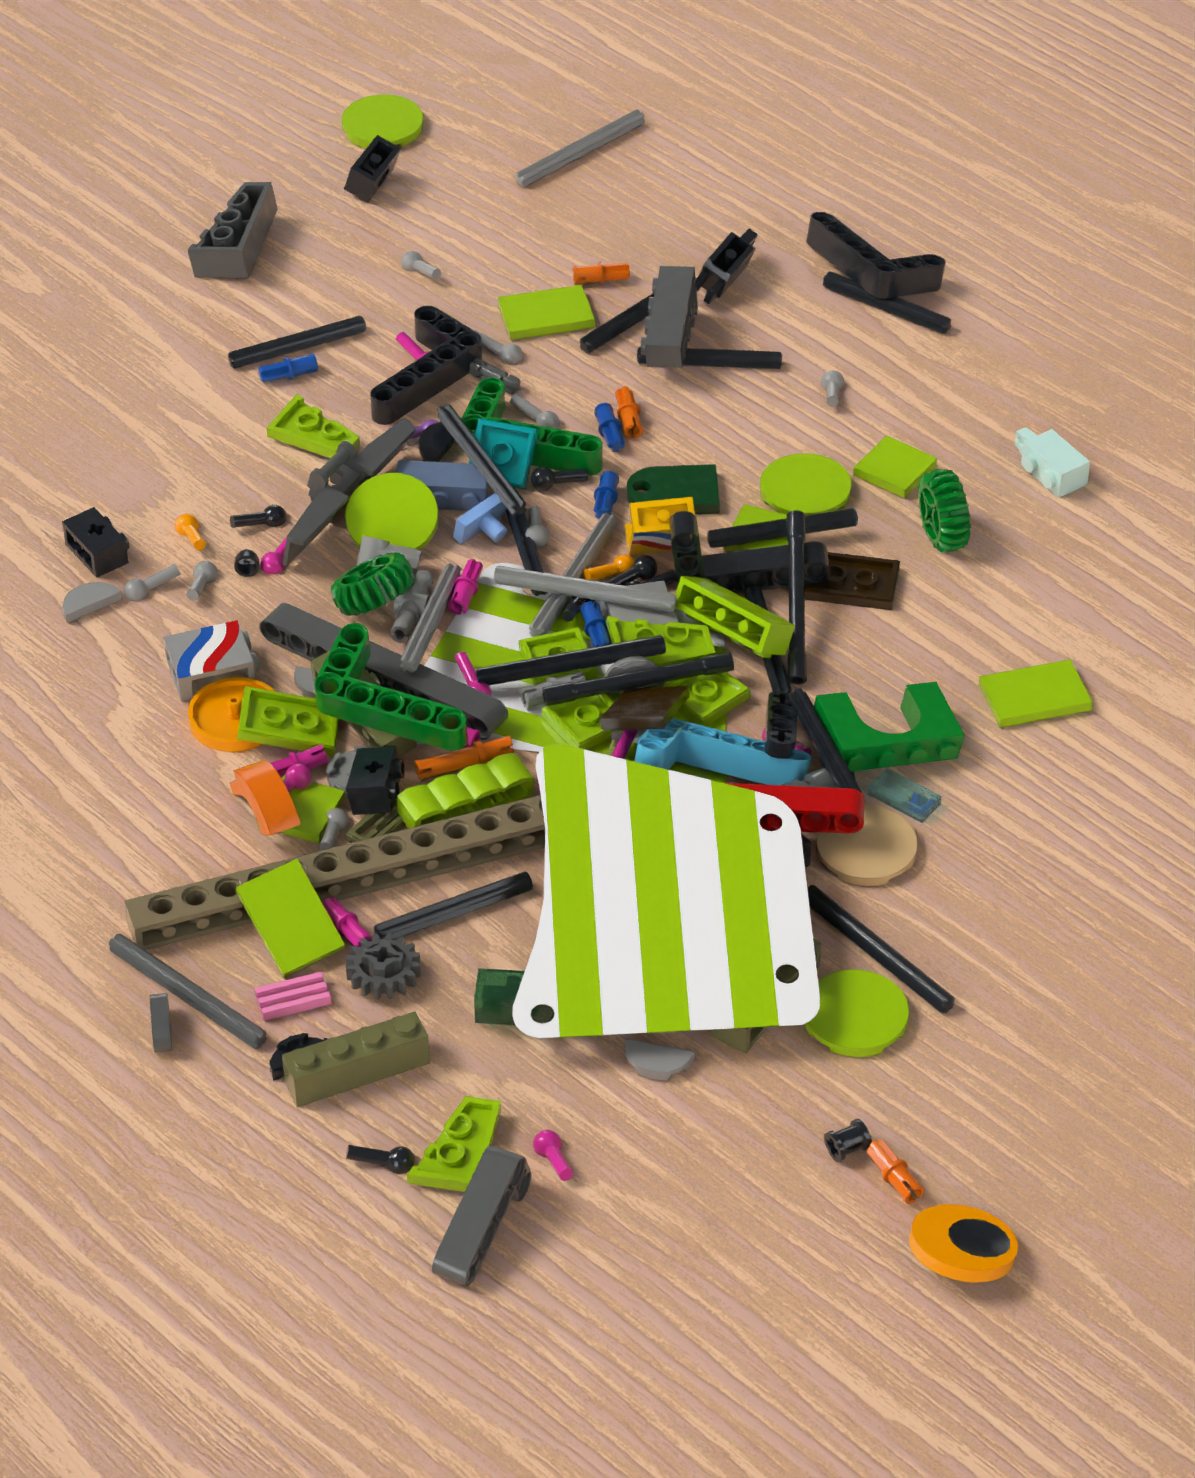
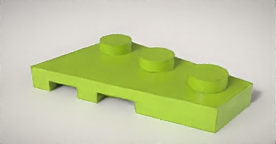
M298 394L293 397L267 427V437L328 458H332L336 454L338 445L342 441H348L356 450L360 447L358 435L336 420L330 421L322 416V410L316 406L311 408L304 403V398Z
M607 616L606 618L612 644L659 635L663 636L666 644V653L645 657L652 660L658 667L697 660L704 656L716 654L707 625L668 622L665 625L648 623V620L636 619L635 622L621 621L618 620V617Z
M465 1096L444 1124V1131L435 1143L431 1142L424 1151L423 1159L417 1167L413 1166L408 1172V1184L465 1192L485 1149L493 1143L501 1113V1101Z

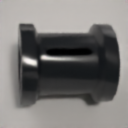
M857 1118L850 1122V1126L836 1132L830 1131L824 1134L825 1145L830 1156L836 1162L844 1160L846 1155L859 1149L867 1150L872 1142L866 1125Z

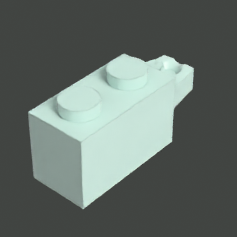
M1026 427L1016 431L1015 446L1022 455L1021 465L1058 498L1088 485L1090 461L1053 429L1040 435L1035 434Z

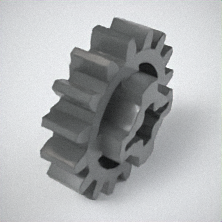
M388 933L385 939H380L378 934H373V941L369 942L362 938L360 939L361 947L352 946L350 948L351 955L346 956V978L351 980L353 990L361 988V994L364 997L370 992L374 993L375 1000H379L382 994H387L389 999H393L394 992L396 991L405 995L406 985L415 987L416 977L421 976L420 953L415 952V945L413 943L405 945V937L403 936L397 940H392L391 933Z

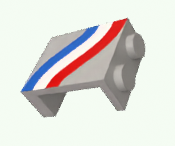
M238 620L163 637L166 661L181 702L193 698L192 680L240 669L244 670L247 678L255 679V672L259 671L257 655L255 652L250 653L249 651L251 650L249 634L247 631L242 632Z

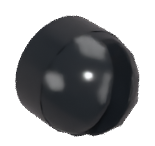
M241 550L234 560L235 571L243 577L255 575L259 570L257 554L252 550Z

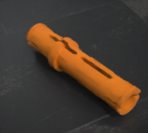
M509 735L484 743L479 740L473 742V746L422 760H415L414 766L418 768L416 770L419 781H422L426 778L463 769L475 764H486L496 756L514 753V748L510 747L513 745Z

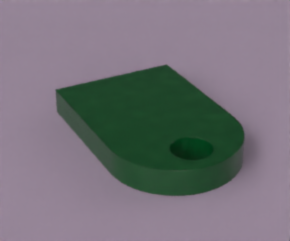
M716 464L647 467L633 473L627 481L626 495L629 504L692 497L695 514L720 513ZM638 490H646L647 492L639 493V492H636V491H638Z

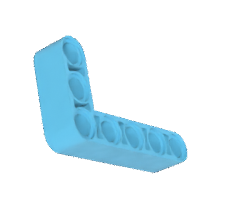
M672 718L664 729H648L640 737L637 743L634 762L668 770L675 762H680L765 785H782L794 779L803 781L804 776L809 771L811 756L804 751L795 749L794 755L791 758H775L765 753V741Z

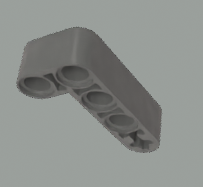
M489 1145L485 1149L436 1252L432 1264V1273L465 1286L471 1285L511 1200L522 1201L528 1191L532 1174L524 1156L494 1145Z

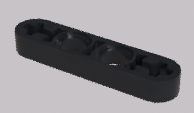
M785 691L770 692L766 708L764 750L769 756L779 759L793 757L797 737V714L788 700L789 692Z

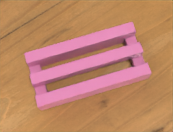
M322 971L254 988L255 998L264 1021L331 1005V996L329 991H327Z

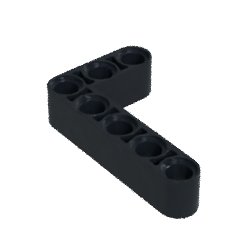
M814 212L811 214L806 243L871 295L878 298H894L935 292L941 289L946 264L944 258L933 254L888 259L833 215L825 212Z
M427 305L417 308L414 313L416 340L432 351L371 390L372 420L382 425L391 424L469 374L470 363L475 358L482 360V340L480 334L434 306Z
M680 511L673 514L669 519L677 587L681 576L707 578L735 594L744 593L747 587H755L756 585L762 590L789 587L788 545L702 556L696 516L688 511ZM804 542V585L825 581L831 572L827 547L821 542Z

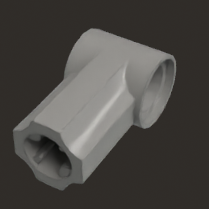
M362 536L356 566L359 563L368 561L370 558L373 559L379 555L397 552L404 554L412 567L415 577L422 551L392 545L389 541Z

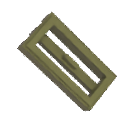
M397 800L394 801L393 805L395 810L385 818L382 816L386 813L366 815L345 833L346 841L349 843L397 832L404 828L406 824L401 815L397 813ZM375 823V827L362 837L361 834Z

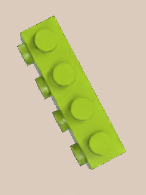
M681 576L675 593L677 597L676 608L685 612L688 618L707 624L710 630L731 637V641L753 649V653L759 656L771 658L772 654H786L795 628L794 624L707 578Z

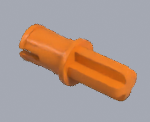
M598 262V265L573 266L572 268L574 272V285L600 282V285H603L604 281L627 280L630 277L628 263L602 265L601 262Z
M622 386L621 389H617L615 392L618 404L617 416L622 420L625 436L631 438V429L633 438H637L643 433V427L639 418L640 407L635 403L632 390L628 386Z
M880 1139L871 1142L867 1149V1155L883 1173L882 1179L886 1183L893 1185L906 1204L914 1203L916 1200L908 1189L911 1188L916 1196L920 1198L924 1193V1187L909 1172L907 1162L899 1159L884 1140Z

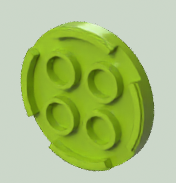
M389 94L372 95L353 102L345 109L342 114V128L347 135V139L362 148H367L377 135L394 145L400 144L403 147L414 141L423 130V113L416 103L407 98Z
M810 453L791 454L773 461L765 468L760 479V495L764 504H769L772 508L783 514L794 510L802 511L805 515L836 511L840 508L843 509L850 500L851 478L847 470L833 459Z
M384 473L363 482L351 495L345 514L348 532L359 549L362 536L389 541L392 545L422 550L433 538L438 526L439 517L437 503L431 490L419 479L403 473Z
M853 969L837 971L818 980L820 1008L817 1015L810 1022L805 1023V1027L810 1036H814L818 1041L830 1047L831 1052L849 1057L877 1055L905 1034L909 1017L908 1002L902 990L888 978L871 971Z

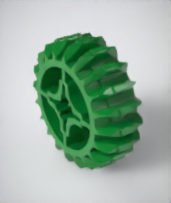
M937 469L932 470L930 473H925L920 479L917 497L919 499L918 507L923 523L922 527L925 529L929 541L932 542L933 548H937L940 552H953L964 548L968 544L971 535L969 530L971 528V515L968 509L969 504L966 500V493L963 491V484L959 482V477L952 470Z
M397 552L379 555L373 559L370 558L368 561L350 568L348 572L343 573L340 578L335 580L331 586L333 601L341 614L347 616H357L360 613L365 614L370 610H376L378 607L395 600L396 597L404 594L405 590L411 587L415 580L412 567L404 554Z

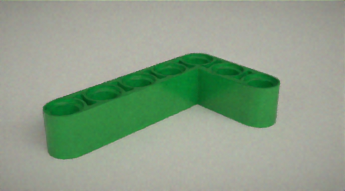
M489 377L478 383L461 418L474 436L479 418L535 428L539 432L531 463L532 466L547 467L559 471L587 469L590 476L601 472L603 468V442L599 437L501 419L505 411V385L503 381L498 378Z
M360 623L347 624L340 630L314 683L316 704L321 713L449 751L460 750L467 744V720L462 710L359 680L371 655L368 630Z

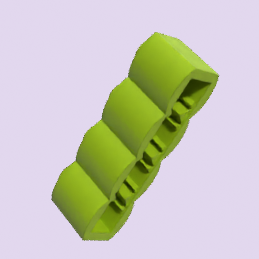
M515 753L499 755L486 764L468 766L458 774L437 777L428 785H417L405 789L397 795V813L401 815L408 828H413L512 803L534 795V777Z

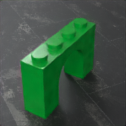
M937 682L906 685L900 709L911 730L898 734L884 733L865 724L858 716L847 692L816 695L814 702L818 715L850 772L958 759L965 735Z

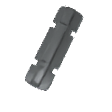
M475 358L469 365L471 375L477 378L481 377L482 380L489 377L498 378L503 381L505 391L510 394H515L521 388V380L519 378L509 375L507 372L491 364L487 365V362L479 358Z

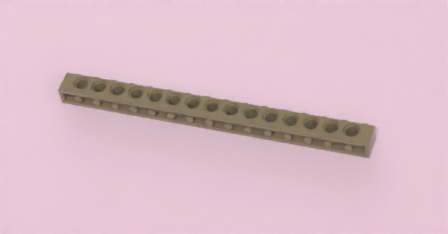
M541 795L125 900L127 923L134 943L145 950L251 924L253 922L236 893V887L295 859L299 860L318 897L323 902L327 898L332 899V897L340 901L545 848V823Z

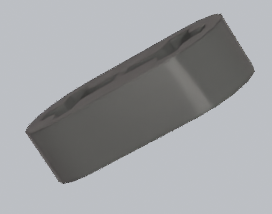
M168 994L150 995V1011L154 1053L172 1051Z

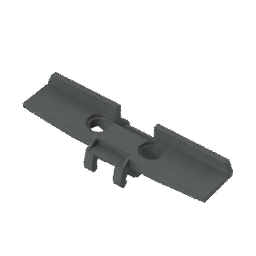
M402 419L369 443L358 454H356V449L351 443L342 441L338 445L336 454L321 469L315 468L310 473L307 487L310 488L309 496L312 502L287 535L283 565L285 567L335 518L336 514L349 501L357 487L366 480L377 476L403 449L404 443L415 433L416 429L409 420ZM329 477H330V482L333 483V484H335V485H332V486L328 485V483H329Z

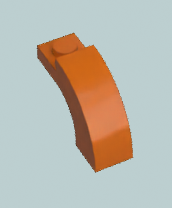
M261 760L233 770L236 780L229 782L233 795H241L248 801L263 835H273L301 825L296 808L284 782L268 761Z

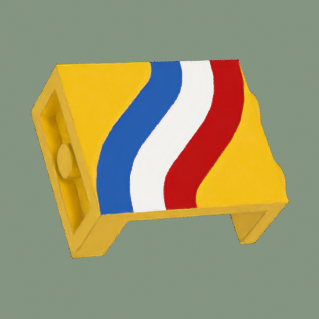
M685 497L630 503L629 509L632 524H625L628 555L672 551L669 519L673 514L680 511H688L695 515L693 498Z

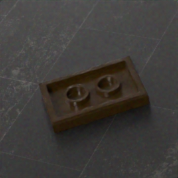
M828 552L831 570L828 579L820 583L805 585V600L892 610L900 571V561Z
M688 686L626 689L600 718L601 729H664L689 698Z

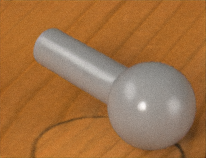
M409 251L401 259V266L406 271H418L434 280L439 279L441 276V270L423 262V258L418 252Z
M476 331L481 336L482 347L499 355L503 363L513 365L521 362L523 353L518 345H503Z
M830 370L822 376L821 386L827 390V404L834 407L839 402L838 391L844 386V378L838 371Z
M517 393L510 399V404L536 421V425L559 428L560 420L554 412H542Z
M531 506L528 509L530 527L526 530L525 535L535 542L537 549H540L548 543L549 532L542 525L540 508L538 506Z
M201 561L194 567L193 576L195 580L187 591V597L193 601L197 600L206 584L217 579L218 570L212 562Z
M173 564L144 580L131 579L124 586V596L130 601H141L148 596L150 590L181 574L177 566Z
M332 808L327 812L329 819L319 846L321 851L333 848L338 833L348 827L349 818L344 810Z

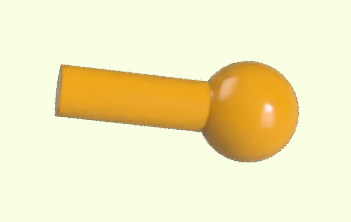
M189 513L180 515L175 521L176 532L187 536L196 550H203L206 547V542L198 532V519Z
M627 554L619 555L611 564L585 569L583 572L584 579L593 581L619 575L632 568L635 559Z

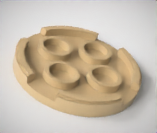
M865 805L864 826L859 832L852 834L818 832L816 853L820 863L838 875L839 880L859 886H879L888 884L890 879L911 869L917 855V836L909 822L899 814L886 808Z

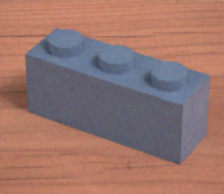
M398 460L396 473L407 474L423 482L434 495L438 509L469 511L489 497L490 485L474 464Z

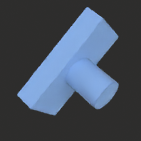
M496 493L457 518L453 538L460 545L481 531L495 543L504 538L508 529L498 519L504 516L506 506Z

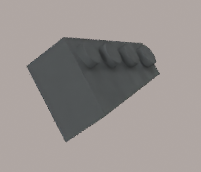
M244 182L227 202L228 208L215 216V224L210 229H205L199 235V243L197 245L192 244L187 251L194 277L249 278L278 211L271 182Z
M660 266L658 278L654 277L652 282L654 297L649 298L648 311L650 317L645 318L644 329L647 336L641 338V354L646 355L647 367L682 368L687 352V342H690L691 328H694L695 324L694 315L698 314L695 267Z

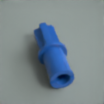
M314 353L291 359L285 357L282 362L258 368L259 378L262 382L287 377L289 380H293L295 376L318 372V364Z
M609 403L597 405L594 414L599 423L598 431L604 437L607 447L611 448L612 452H618L619 449L625 446L621 433V422L615 417L613 407Z
M613 471L603 472L600 476L599 487L594 491L595 505L593 510L596 512L595 517L597 519H600L604 513L611 515L613 504L618 500L616 490L619 484V476Z
M593 601L584 603L580 611L585 621V633L591 638L593 647L612 644L600 604L595 602L593 605Z

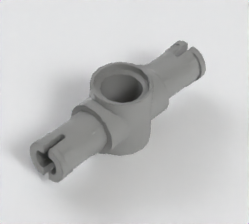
M418 571L411 587L394 600L393 615L396 620L391 629V638L398 643L407 642L413 627L418 624L431 597L429 591L433 585V575L429 571Z

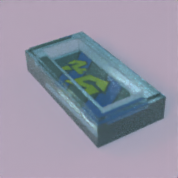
M888 768L868 786L867 794L921 823L941 805L942 797Z

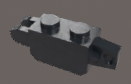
M750 228L741 237L731 232L703 265L699 276L696 278L697 292L701 287L707 290L703 300L707 304H710L716 297L720 298L748 266L756 248L753 245L758 236Z

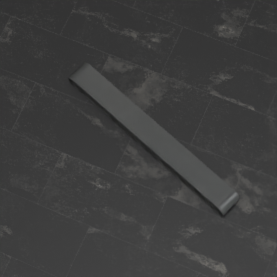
M281 603L259 625L260 632L269 642L310 661L331 650L342 629L287 603ZM369 641L371 655L365 669L368 673L373 672L377 676L382 687L462 710L466 716L467 727L479 730L481 734L480 739L482 740L488 739L508 718V710L500 700L422 664H419L417 670L413 673L408 670L402 671L400 668L402 655Z

